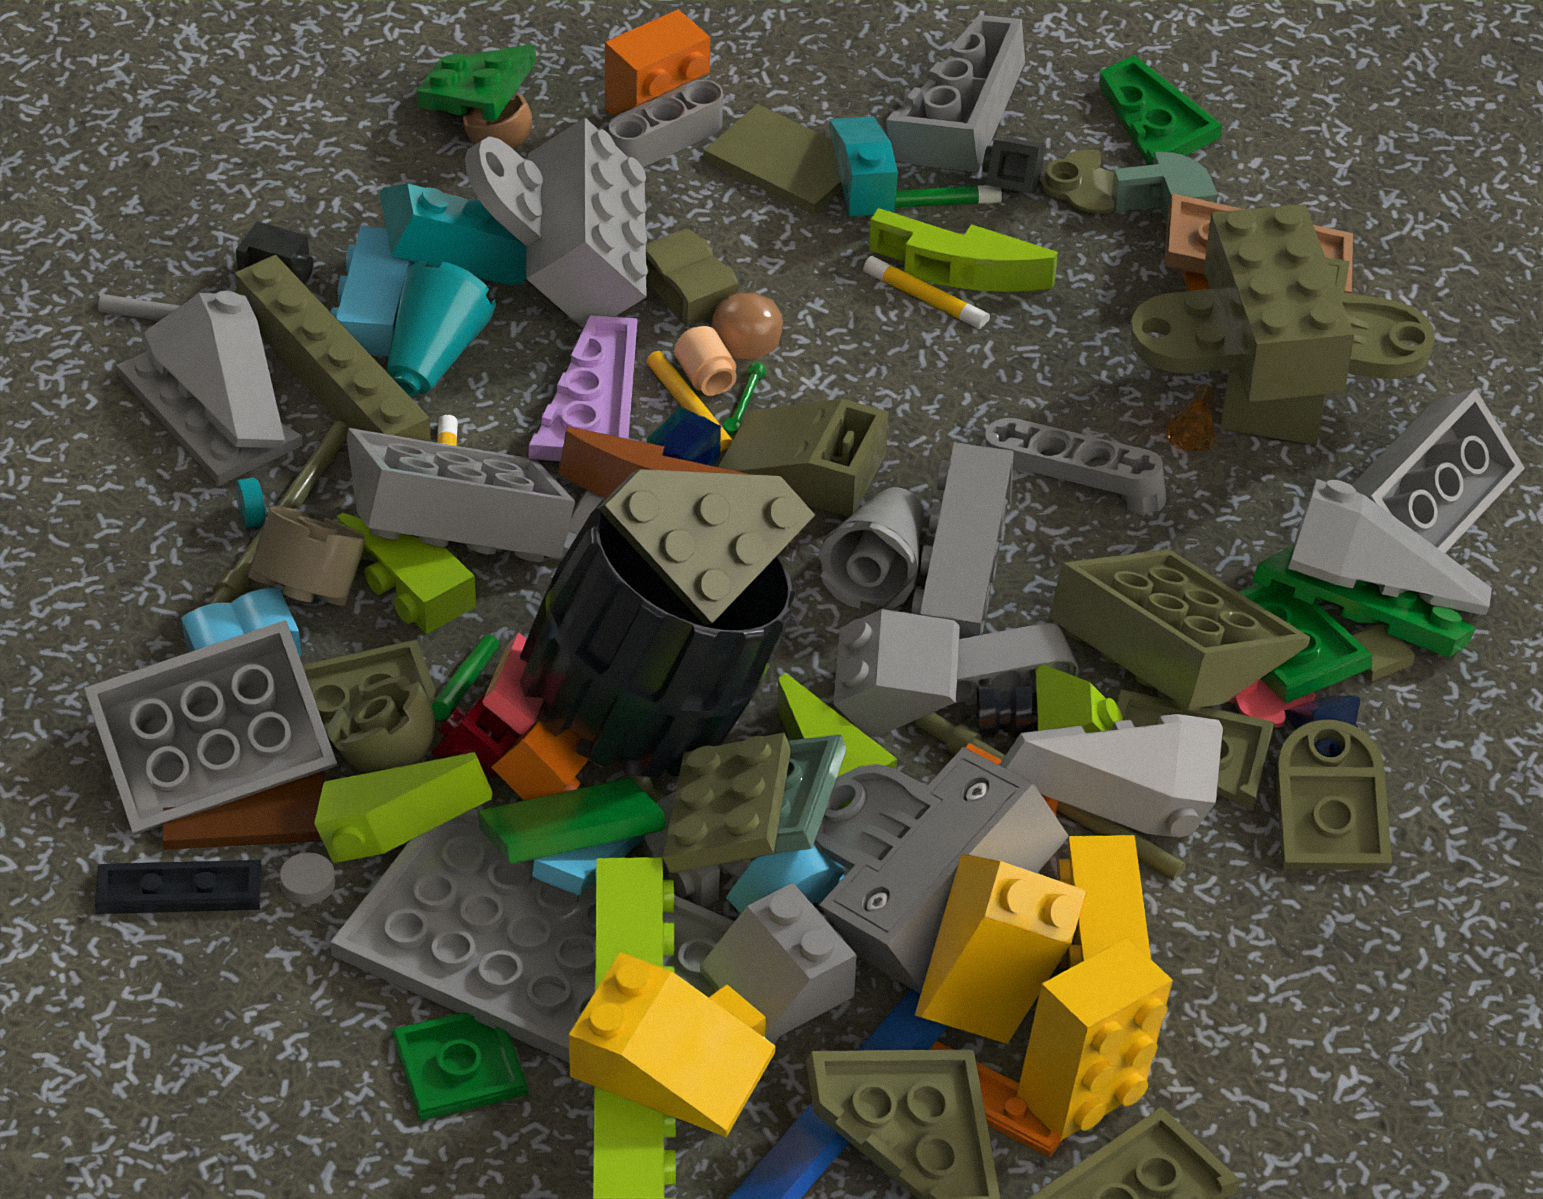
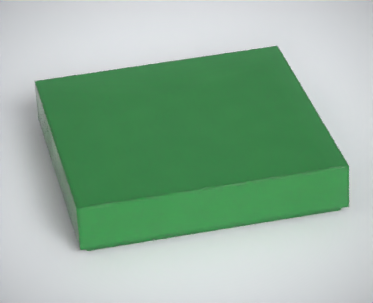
M466 1012L391 1029V1035L419 1121L529 1095V1088L510 1034L500 1027L495 1026V1030L475 1021V1016Z

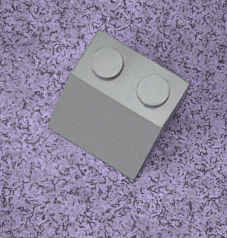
M881 609L861 619H855L848 625L841 627L839 631L834 705L864 734L878 737L956 703L960 626L950 619Z
M791 883L748 905L700 964V972L716 991L727 984L766 1017L765 1039L772 1041L854 997L857 955L794 883Z

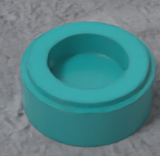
M255 477L236 480L237 504L245 529L263 526L266 513L259 481Z

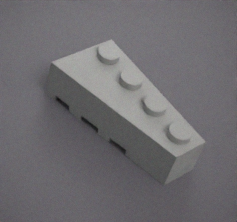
M978 15L950 47L951 55L943 62L937 61L929 70V80L921 89L914 87L906 96V106L900 112L894 110L886 119L887 135L891 141L895 160L924 167L978 173L984 159L986 147L992 141L1025 64L1022 19Z
M954 442L951 460H942L940 464L937 490H943L944 495L942 503L933 502L929 532L936 533L934 545H924L920 575L927 576L925 589H915L911 614L954 620L960 626L959 639L979 636L983 633L991 597L989 581H994L999 546L1003 541L1006 514L1009 512L1011 505L1014 451Z

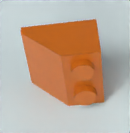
M677 9L606 41L605 109L610 114L616 115L710 73L711 37Z

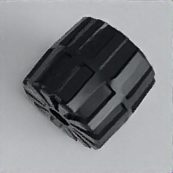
M604 498L587 518L558 565L546 590L520 655V659L527 662V666L520 679V684L525 697L543 698L547 704V707L537 718L555 737L568 728L581 737L575 750L579 755L604 767L609 764L614 755L620 756L623 760L624 773L632 776L659 778L665 769L670 775L679 776L683 753L694 751L703 746L714 747L722 745L758 690L791 617L789 608L795 596L791 575L787 574L779 559L780 554H778L712 624L703 625L609 522L603 513L599 511L598 507L607 499Z

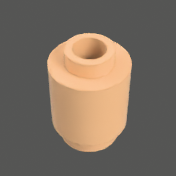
M699 326L690 328L681 335L675 344L674 355L693 387L698 391L701 390L706 396H713L730 390L737 378L735 372L736 363L717 332L711 327Z

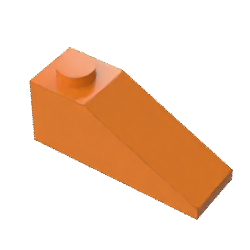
M546 703L540 708L538 716L547 707ZM536 718L535 723L524 735H518L505 754L491 768L525 801L576 790L581 782L575 776L589 759L575 752L581 737L569 728L555 737Z

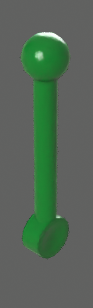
M753 362L748 367L749 379L732 418H728L723 422V429L728 434H737L742 425L741 419L758 380L763 379L766 375V367L761 362Z

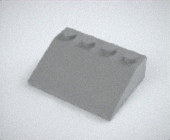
M348 428L346 438L357 514L366 526L370 528L372 534L388 539H399L401 533L419 536L418 539L420 541L439 547L448 546L449 541L466 543V547L470 550L483 554H495L497 548L515 551L514 555L534 562H542L544 556L562 557L575 500L537 459Z
M286 620L84 688L133 835L163 826L164 822L215 808L337 766ZM165 807H175V808H172V809L163 811V808H165Z

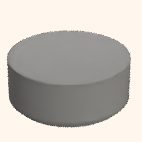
M307 852L292 856L283 864L280 870L282 892L289 900L299 904H314L326 899L335 887V874L332 863L329 859L317 853Z

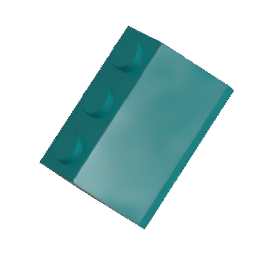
M408 183L382 188L379 195L391 256L413 262L428 260L426 265L438 268L443 261L463 268L478 278L507 285L523 284L526 278L527 247L500 224L479 199H467L443 193L436 188H424Z

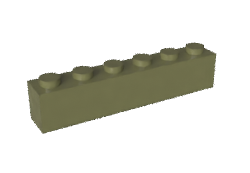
M277 255L235 272L236 292L239 295L246 296L258 321L260 334L263 339L339 421L346 423L353 429L431 442L430 418Z

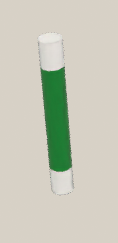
M989 185L896 190L895 208L996 203L1002 201L1001 188Z

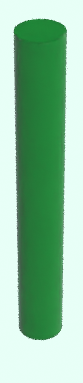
M484 635L431 704L435 713V719L446 720L493 658L500 647L499 641L495 636Z

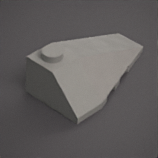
M220 291L216 294L198 293L143 333L142 341L153 366L162 375L171 373L179 381L178 391L185 398L196 397L206 407L204 416L235 447L283 448L285 438L258 321L245 295H239L232 291Z
M1316 479L1297 531L1288 569L1349 588L1354 587L1356 579L1375 583L1380 587L1381 594L1398 597L1399 593L1407 592L1408 590L1418 592L1424 601L1432 605L1481 615L1487 614L1492 591L1489 585L1371 499L1357 493L1356 489L1350 484L1339 480L1324 482Z
M1172 714L1160 716L1158 725L1134 727L1131 720L1114 722L1112 730L1086 733L1081 726L1026 732L1019 735L999 766L1034 783L1040 794L1146 834L1180 838L1192 835L1216 803L1223 727L1219 720Z

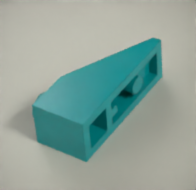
M875 117L829 119V129L848 216L874 215L878 208L894 213L898 170L891 141Z

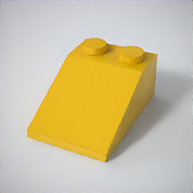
M961 853L915 1016L1008 1044L1040 994L1042 983L1049 980L1070 947L1086 890L1002 861Z
M623 952L618 954L569 1033L570 1077L724 1137H727L775 1054L774 1044L674 972Z

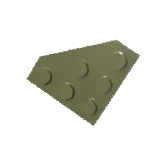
M646 469L632 472L598 507L599 511L603 513L609 522L703 625L712 624L815 516L812 510L781 476Z
M974 1050L812 1051L806 1060L814 1114L918 1199H1000Z

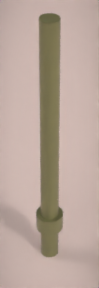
M336 421L277 506L297 510L300 508L347 440L348 428L350 427L346 423ZM263 526L233 569L226 570L213 588L215 595L208 605L231 603L248 592L250 589L249 580L251 579L248 577V573Z
M934 712L916 720L918 728L945 743L946 750L953 755H956L962 747L965 748L971 743L1001 760L1005 757L1001 752L982 742L981 734L964 724L956 726ZM1058 801V812L1098 836L1135 835L1138 860L1169 879L1175 881L1185 870L1186 863L1121 824Z

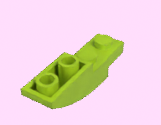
M880 208L876 210L870 221L869 250L904 261V272L920 280L956 288L998 292L1052 289L1055 284L1057 251L972 224L966 233L961 235Z

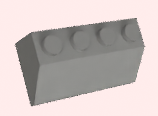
M1474 388L1434 400L1351 486L1356 489L1357 493L1371 499L1443 553H1446L1525 468L1480 394Z

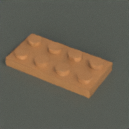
M1173 193L1167 214L1164 266L1176 268L1183 272H1195L1205 275L1204 264L1211 213L1245 209ZM1313 225L1325 257L1350 261L1345 293H1352L1353 233Z

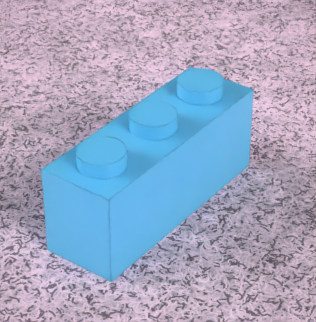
M360 226L356 245L349 244L347 249L346 271L348 275H341L339 279L338 303L340 306L332 307L331 314L370 355L389 357L404 278L410 266L417 262L391 256L386 228Z

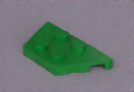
M523 45L471 55L452 54L442 57L416 90L418 108L434 111L442 110L450 114L462 116L467 113L466 107H475L482 109L483 120L496 121L533 68L536 61L535 45Z

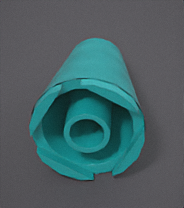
M420 260L410 266L404 278L386 372L410 397L416 396L418 393L427 394L489 323L496 308L495 299L490 303L486 297L489 288L485 283L469 271L452 263L442 261L439 268L425 267L428 260Z

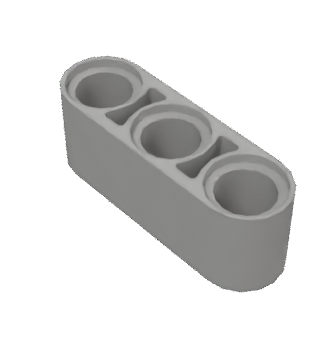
M710 80L689 82L615 116L609 122V135L613 139L615 146L628 158H635L642 167L650 165L720 131L723 123V89L719 84Z
M1042 623L959 639L956 703L964 701L966 705L977 703L978 685L995 686L1000 694H1004V691H1010L1014 686H1031V691L1037 692L1036 668L1044 664L1077 677L1079 673L1078 665L1062 629L1052 623Z

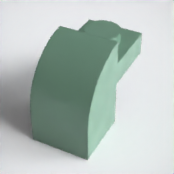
M1154 152L1153 165L1114 169L1111 198L1115 203V212L1160 207L1167 224L1168 206L1173 193L1217 203L1218 194L1208 171L1194 159L1181 154Z

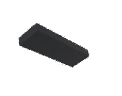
M261 860L98 864L95 911L96 914L260 910Z

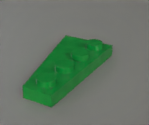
M1294 544L1258 563L1252 582L1268 588L1272 580L1294 587L1293 597L1312 605L1315 599L1338 604L1343 611L1342 617L1358 623H1377L1379 621L1387 623L1385 628L1387 634L1448 658L1465 648L1472 639L1476 628L1462 621V617L1456 611L1442 606L1434 607L1418 599L1414 591L1408 590L1407 592L1399 593L1398 597L1381 594L1380 587L1375 583L1356 579L1354 587L1349 588L1288 569Z

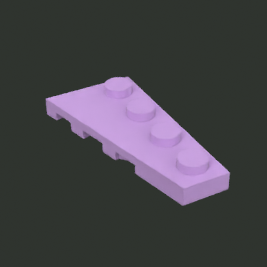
M589 316L571 354V363L566 373H562L557 384V393L552 403L547 405L542 416V425L538 433H534L531 439L528 459L561 461L567 426L629 439L637 335L636 318Z

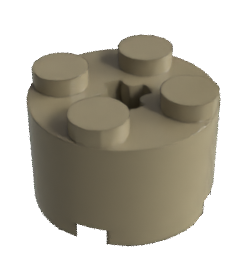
M270 507L248 577L268 585H277V582L284 584L283 594L300 601L312 602L314 595L317 594V597L323 601L345 606L364 549L365 535L356 529L328 518H324V521L309 518L308 512L287 507Z

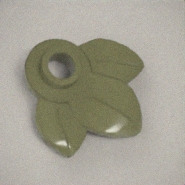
M1099 150L1071 152L1065 159H1057L1050 162L1041 175L1040 185L1047 195L1056 199L1067 200L1079 210L1094 214H1105L1115 209V203L1111 198L1114 172L1100 168L1101 154Z

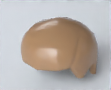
M516 94L515 98H511L496 121L483 120L482 109L473 107L469 114L463 116V123L466 134L474 145L487 137L500 139L512 149L521 146L529 137L532 127V113L524 97L521 94Z
M740 292L729 295L726 299L720 301L714 311L711 328L717 332L732 357L756 359L774 351L778 347L783 330L782 313L772 299L756 292Z

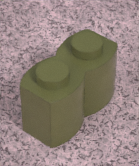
M685 228L646 243V265L648 269L646 284L663 300L664 304L685 327L713 317L720 301L726 299L729 295L736 294L738 291V280L733 269L730 266H725L719 259L714 257L708 242L704 238H699L692 230Z

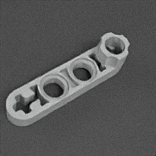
M1017 418L996 420L985 431L987 447L1014 451L1013 468L1119 493L1122 499L1126 501L1127 509L1135 514L1145 515L1150 512L1160 511L1165 506L1166 490L1163 462L1161 457L1155 452ZM1051 448L1064 450L1062 453L1053 456L1040 454L1042 451ZM1094 459H1105L1108 461L1105 465L1097 467L1085 465L1086 462Z

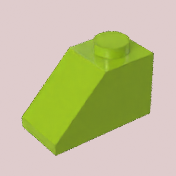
M1045 664L1036 668L1038 731L1081 726L1086 733L1112 730L1114 722L1123 721L1121 711L1115 701L1111 698L1106 699L1090 682Z

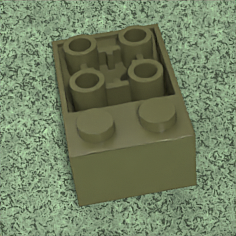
M845 399L749 410L718 467L752 475L781 476L806 505L850 517L857 511L886 455L889 411Z

